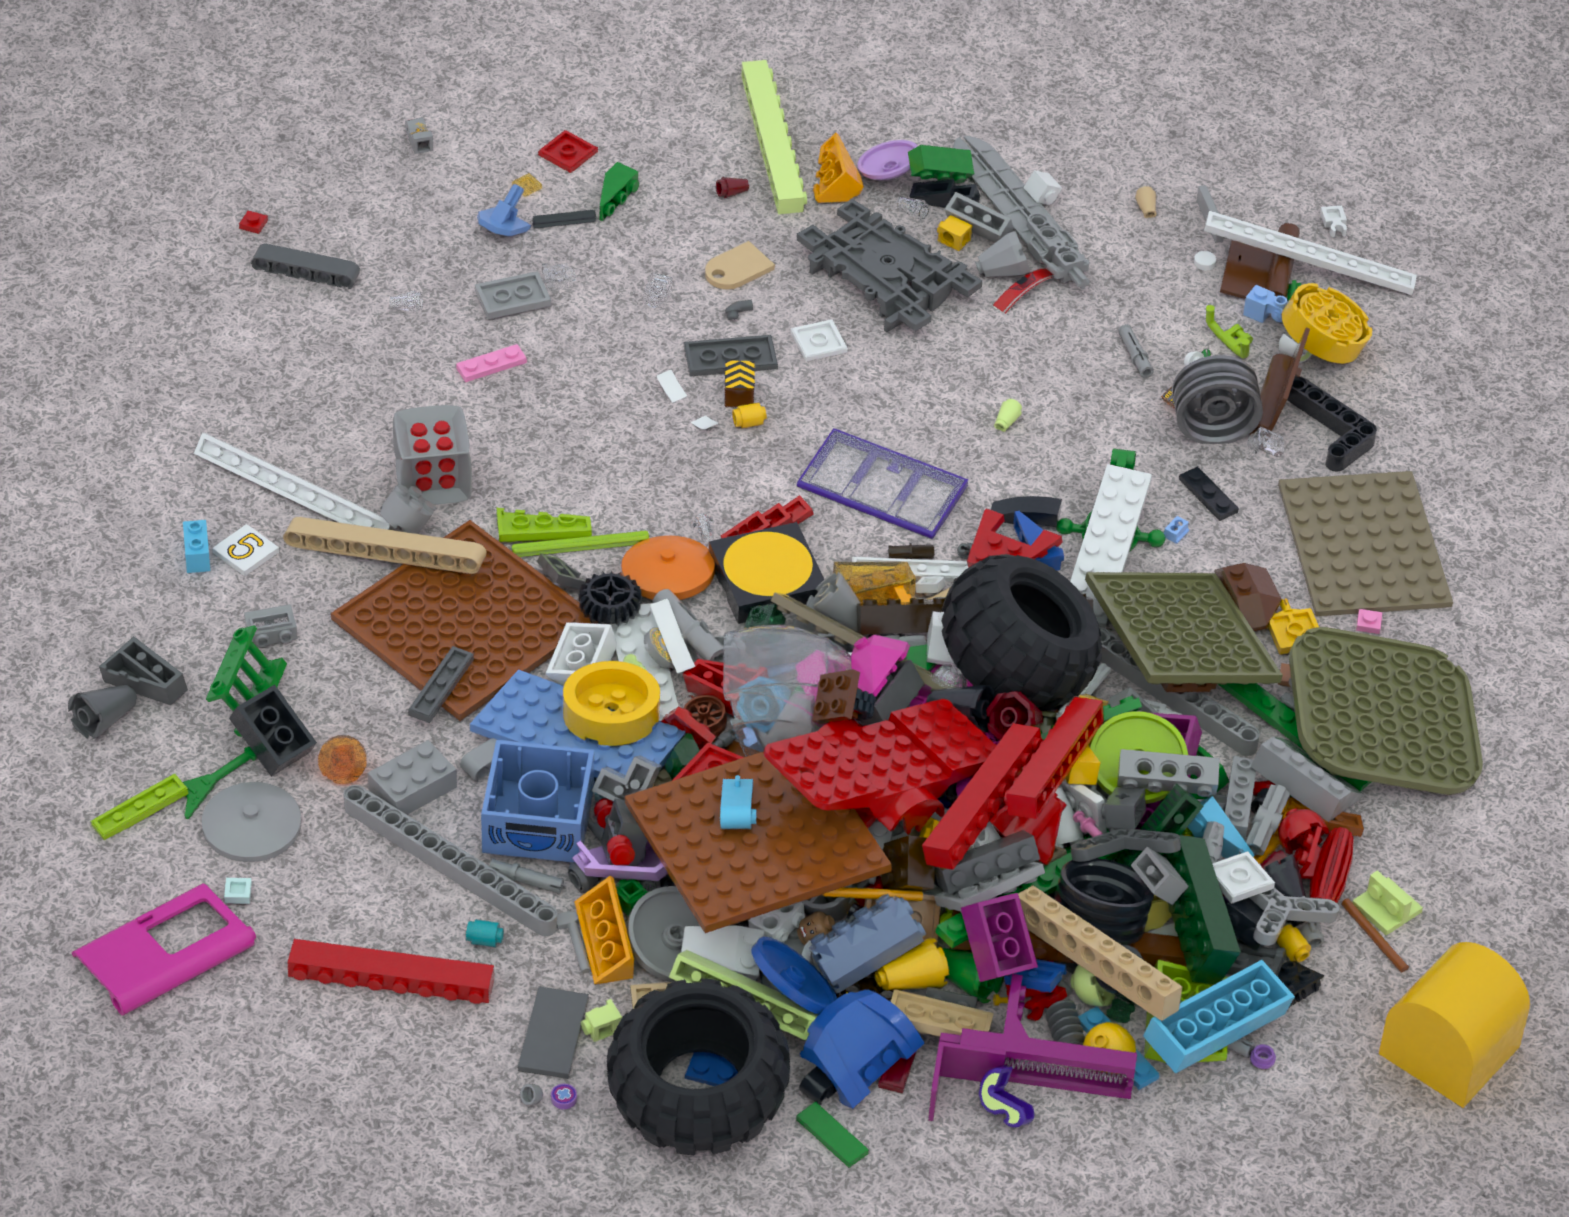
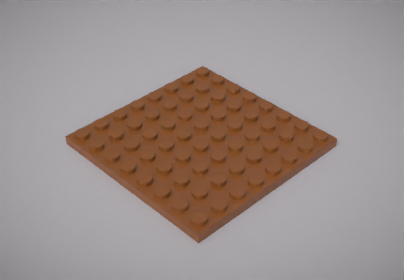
M471 520L443 538L481 544L486 549V557L477 573L469 574L403 564L331 612L332 621L421 691L452 646L473 653V662L442 705V708L459 721L490 701L518 669L530 673L550 659L555 652L566 623L598 624V621L591 622L589 617H584L577 600L553 584L552 581Z
M763 752L625 796L626 806L704 933L891 872V862L855 809L828 811L817 808L764 757ZM737 775L740 776V779H753L752 809H756V824H751V829H721L720 808L723 779H735Z

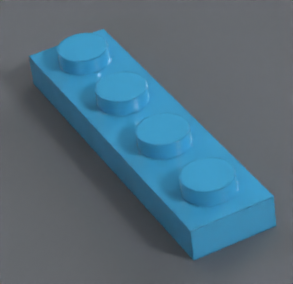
M1097 1006L1078 1016L1081 1026L1087 1034L1096 1025L1111 1022ZM1136 1049L1137 1059L1134 1085L1140 1090L1158 1080L1160 1074Z

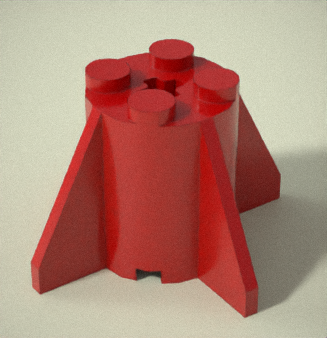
M1054 793L1038 818L1031 819L1008 815L1007 805L1003 802L989 822L1002 838L1022 830L1033 835L1040 856L1038 861L1047 866L1053 858L1061 815L1067 804L1057 798V793Z

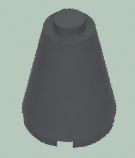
M128 685L97 689L72 695L68 701V712L72 710L74 716L71 722L74 728L85 738L88 739L90 735L92 739H95L136 705L137 695L135 690Z

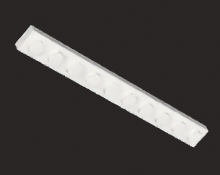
M1212 211L1208 213L1204 228L1206 232L1412 295L1417 276L1415 274Z
M202 433L194 454L339 523L386 530H393L394 528L381 515L207 433Z

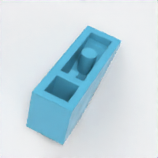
M1211 796L1201 801L1200 803L1204 807L1188 825L1192 834L1197 838H1202L1207 822H1218L1224 826L1222 857L1227 859L1247 851L1254 857V853L1214 797Z

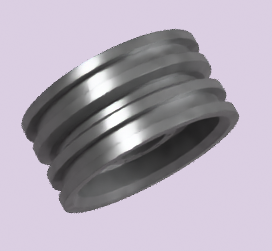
M1226 355L1200 358L1185 366L1173 382L1172 394L1177 423L1181 432L1192 441L1201 444H1229L1249 435L1262 418L1263 407L1256 373L1248 363L1239 358Z

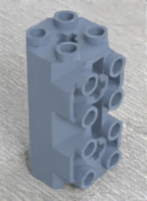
M885 894L875 900L876 905L871 908L863 907L853 914L856 919L852 922L839 921L832 926L833 930L826 935L820 933L810 940L812 945L809 947V950L814 954L812 956L827 981L830 980L832 983L831 987L836 994L924 942L922 937L927 934L920 922L912 919L911 914L914 911L907 900H904L902 897H890L889 894Z

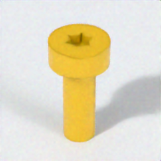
M999 994L993 995L994 1006H999L1000 1003L1008 1004V997H1000Z

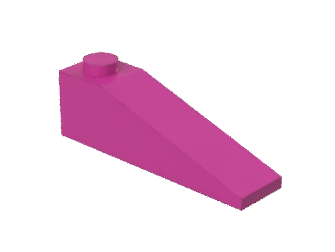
M873 635L868 639L866 637L859 639L854 644L851 654V667L860 672L858 688L869 692V694L872 693L876 697L887 683L886 677L898 668L895 665L897 660L902 661L907 656L910 647L908 642Z

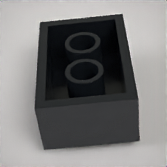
M275 684L236 707L229 717L271 777L309 754L317 744Z

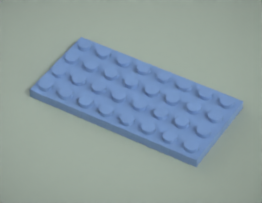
M519 669L470 723L471 732L490 739L495 738L505 741L594 750L595 778H598L601 769L605 767L626 775L633 758L639 755L663 767L675 746L686 735L685 731L679 730L676 726L659 721L658 723L656 722L649 735L630 744L608 746L599 745L598 741L589 738L583 740L574 735L564 722V686Z

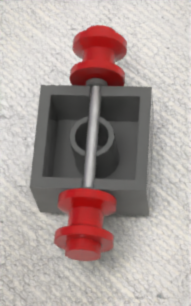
M608 798L600 799L594 806V813L598 824L604 828L600 841L608 864L638 867L639 863L643 862L645 858L647 838L626 806L625 800L617 798L614 801Z

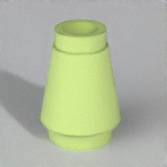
M1014 399L1004 401L1000 407L994 427L1005 432L1021 416V404Z

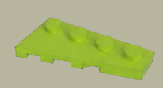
M496 507L499 542L512 543L515 541L557 540L592 536L591 519L589 516L560 514L558 517H552L548 512H539L538 515L525 514V510L518 509L515 510V513L505 512L504 508Z

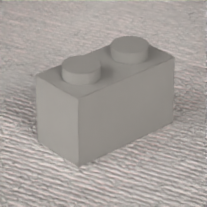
M1146 847L1131 864L1151 892L1171 905L1189 887L1170 862L1149 847Z

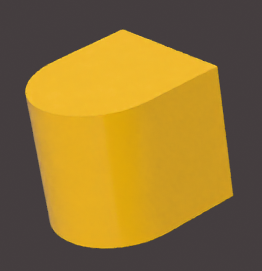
M1472 942L1453 944L1389 1010L1378 1054L1464 1108L1520 1047L1530 1009L1528 990L1522 978L1511 964L1493 950Z

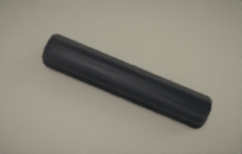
M593 209L532 217L534 228L596 221V213Z

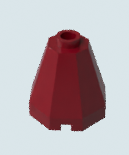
M1021 692L997 694L987 708V717L990 718L988 730L999 740L1003 738L1013 723L1040 728L1043 724V713Z

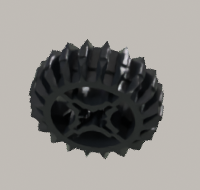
M611 570L609 574H605L603 571L599 576L593 574L592 579L586 578L585 584L581 585L580 594H578L580 610L583 612L584 617H589L591 622L598 621V624H616L618 627L621 622L627 624L629 619H635L636 614L641 609L642 596L640 586H637L636 580H631L630 575L623 576L621 572L614 574Z

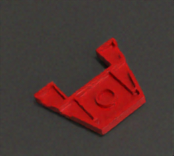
M986 508L971 547L967 564L970 567L988 556L1001 554L1019 555L1032 559L1042 558L1048 554L1047 550L1054 545L1058 547L1063 543L1062 536L1043 530L1032 545L996 533L1005 521L1004 515Z

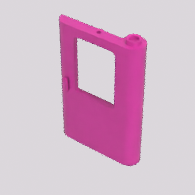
M202 883L72 951V955L77 957L109 991L113 1006L123 1016L253 947L256 935L250 926H246L206 884ZM201 902L209 903L228 923L222 929L174 954H168L147 932L149 929Z

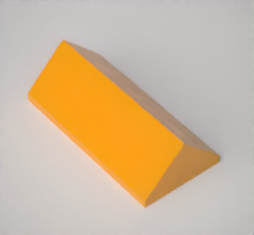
M609 876L574 901L594 984L633 979L634 957L614 878Z

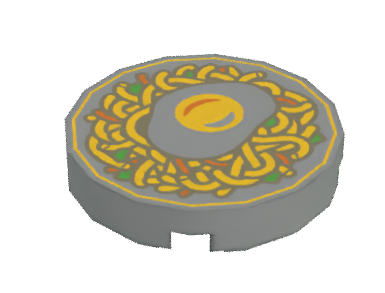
M653 627L644 635V644L648 643L649 655L663 668L669 669L671 667L672 670H676L659 628Z

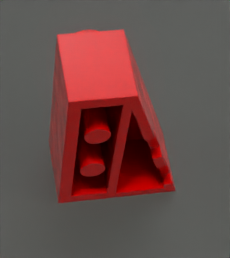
M697 659L694 662V668L683 672L688 694L694 697L702 695L715 696L725 705L726 713L740 720L742 717L737 710V703L740 701V689L759 678L769 680L768 672L765 669H760L757 672L747 670L746 666L739 665L738 668L726 667V663Z

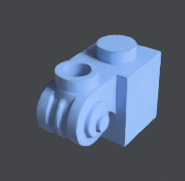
M1255 285L1246 296L1243 315L1263 323L1271 313V317L1276 322H1282V311L1288 303L1287 298L1275 296L1274 292Z

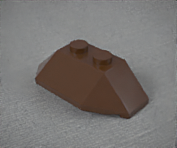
M1248 563L1215 569L1214 572L1253 631L1267 629L1270 620L1281 603V596L1267 569Z

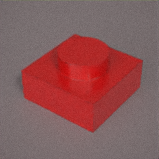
M248 210L239 223V229L259 234L267 223L268 216Z

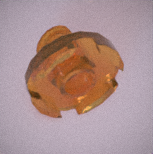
M337 735L329 738L322 745L318 755V766L321 773L337 784H348L356 781L363 774L367 765V753L364 746L356 738L349 735Z

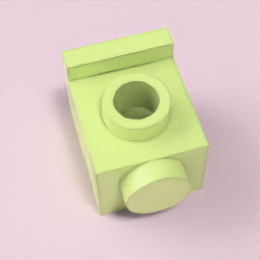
M609 999L606 1001L605 1006L594 1008L585 1013V1020L581 1021V1027L584 1034H590L593 1041L596 1042L612 1036L622 1016L613 1001Z

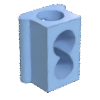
M1176 516L1165 528V537L1177 544L1189 532V522Z

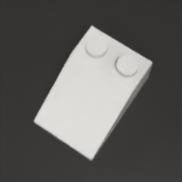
M685 926L681 952L689 950L756 981L759 967L752 956L751 949L759 938L764 937V931L743 926H726L704 933L701 926Z

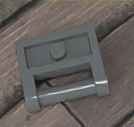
M1237 940L1241 953L1227 974L1234 975L1263 960L1274 974L1278 976L1285 960L1286 948L1277 947V949L1262 947L1256 952L1247 944H1244V942Z

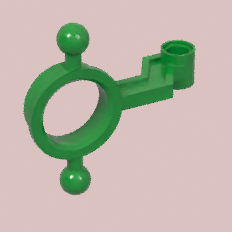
M1113 448L1110 465L1134 470L1136 451ZM1092 511L1082 524H1075L1069 518H1061L1058 520L1056 530L1061 534L1081 533L1082 539H1084ZM1137 526L1130 551L1136 547L1138 541L1148 542L1150 546L1155 548L1161 547L1166 540L1165 534L1158 529H1154L1149 533L1141 532Z

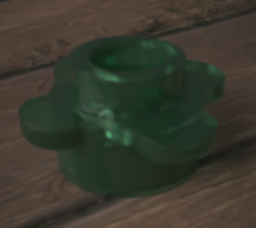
M1119 998L1113 999L1111 1008L1106 1011L1107 1017L1118 1023H1128L1131 1013L1135 1012V1006L1132 1003L1127 1004Z

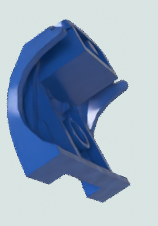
M863 990L856 993H846L824 1008L809 1026L807 1031L810 1034L804 1044V1050L800 1051V1056L819 1067L834 1084L839 1095V1102L853 1109L871 1093L868 1087L900 1058L908 1059L925 1043L908 1017L897 1006L876 992Z

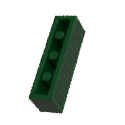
M1176 784L1139 830L1181 835L1204 806L1192 794ZM1123 849L1114 861L1133 868L1131 864L1143 851ZM1157 852V853H1159V854L1162 855V856H1164V855L1166 854V853Z

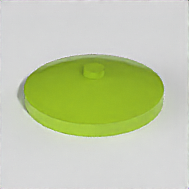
M1139 711L1122 713L1107 720L1094 735L1090 746L1101 762L1097 783L1109 795L1117 787L1121 749L1188 755L1186 743L1182 735L1169 721L1158 715ZM1139 770V771H1138V772H1139L1140 774H1142V775H1147V774H1149V773H1148L1147 771H1145V770ZM1170 772L1163 773L1166 777L1174 776ZM1145 789L1146 804L1164 799L1170 791L1151 792Z

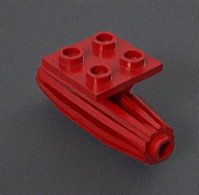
M1317 826L1312 834L1308 833L1302 844L1303 847L1297 848L1294 857L1298 863L1301 878L1311 879L1309 898L1328 899L1338 903L1344 892L1353 860L1354 836L1346 828H1333L1320 848L1317 844L1322 827Z

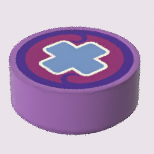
M559 1084L551 1091V1102L556 1108L569 1109L577 1102V1091L572 1085Z

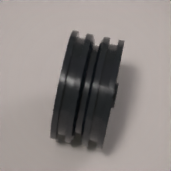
M1101 858L1084 862L1071 860L1065 863L1061 869L1057 890L1054 895L1055 901L1120 945L1136 943L1143 937L1154 894L1133 868Z

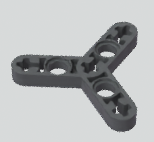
M1108 828L1109 832L1072 844L1071 856L1074 861L1084 862L1123 849L1144 851L1146 847L1155 852L1174 853L1181 849L1180 836L1175 833Z

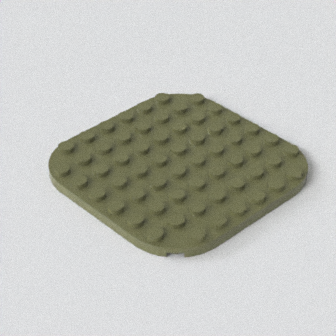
M1329 627L1308 629L1304 634L1295 639L1289 652V665L1299 740L1307 754L1331 774L1452 795L1470 789L1480 776L1483 767L1471 685L1463 669L1447 659L1448 655L1433 647Z

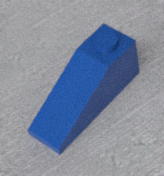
M1015 511L1013 527L1020 542L1032 545L1043 529L1020 511ZM1054 545L1047 550V555L1035 559L1058 571L1061 569V562L1064 561V552L1062 548Z

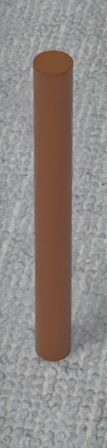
M1349 898L1343 900L1341 905L1396 968L1401 973L1408 970L1409 966Z

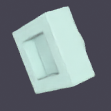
M226 878L225 903L250 904L251 878Z

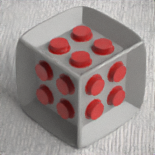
M437 405L409 408L396 412L393 417V445L398 484L408 488L412 485L422 491L421 496L434 505L456 503L470 499L472 493V464L469 454L468 429L462 408L454 405Z

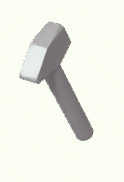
M567 911L557 914V929L568 928L581 973H590L591 968L577 925L579 924L577 912Z

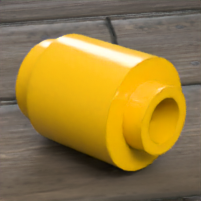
M759 402L738 406L737 409L732 410L735 427L748 428L763 425L764 420L767 419L766 409L764 406L761 407Z
M1292 925L1284 926L1277 938L1278 945L1281 948H1286V955L1290 961L1302 962L1306 960L1310 955V944L1298 928Z

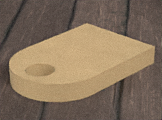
M747 241L709 260L705 267V277L714 287L735 289L775 270V264L750 241ZM719 274V275H722V276H724V277H722V278H715V277H713V276Z

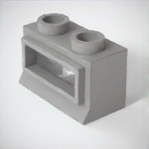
M291 604L244 612L245 628L253 625L257 627L252 639L256 646L265 647L268 644L288 643L298 639L297 626Z

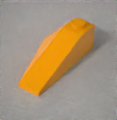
M835 133L820 148L818 163L822 166L815 176L820 178L819 185L815 184L813 188L815 200L818 203L847 202L853 197H857L864 188L862 178L840 136Z

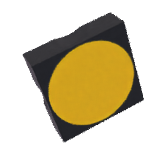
M797 522L709 541V552L715 562V575L726 592L728 604L738 624L782 613V611L777 609L778 605L771 601L774 593L786 594L807 605L809 597L811 595L813 597L816 596L818 593L816 587L824 580Z

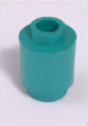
M478 919L469 921L466 930V941H471L474 945L496 947L497 943H502L504 928H500L499 922Z

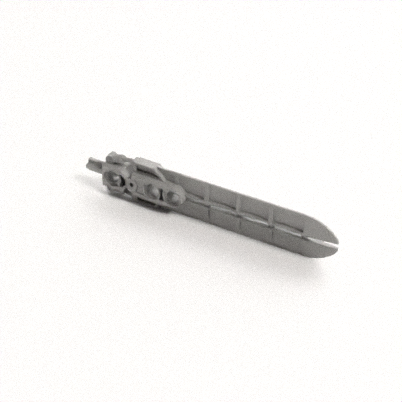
M964 136L963 138L970 145L969 147L960 137L957 138L953 148L971 150L974 175L970 177L999 212L1011 218L1014 230L1028 245V250L1039 263H1044L1047 269L1054 274V278L1060 279L1063 283L1073 280L1078 287L1085 289L1086 285L1090 284V281L1083 272L1089 270V260L1080 253L1078 244L1073 237L1057 224L1041 203H1037L1023 188L1025 184L990 144L972 136Z

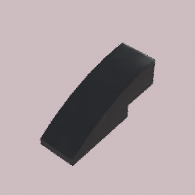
M954 179L913 183L909 198L920 204L946 208L955 192L978 203L981 196L977 184L956 186Z
M1041 496L1013 497L993 502L991 510L1004 515L1005 521L1003 523L1013 524L1015 511H1020L1035 524L1056 528L1061 512L1062 499Z

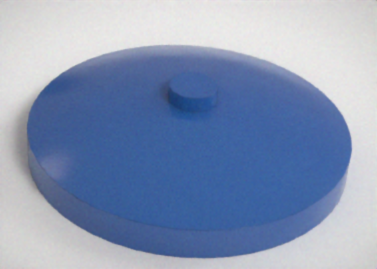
M761 937L752 946V956L760 970L781 994L794 1003L819 1015L826 1006L837 999L833 988L825 977L807 959L791 947L770 937Z

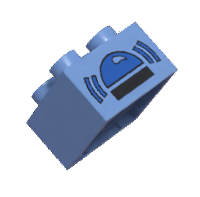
M496 740L481 812L482 853L575 862L572 857L580 852L577 843L581 841L584 844L592 803L594 750Z

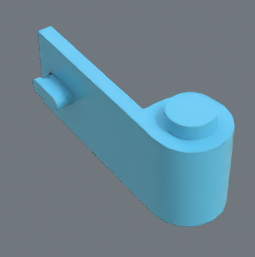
M739 775L735 776V779H723L720 808L721 829H751V824H756V809H752L753 779H740Z

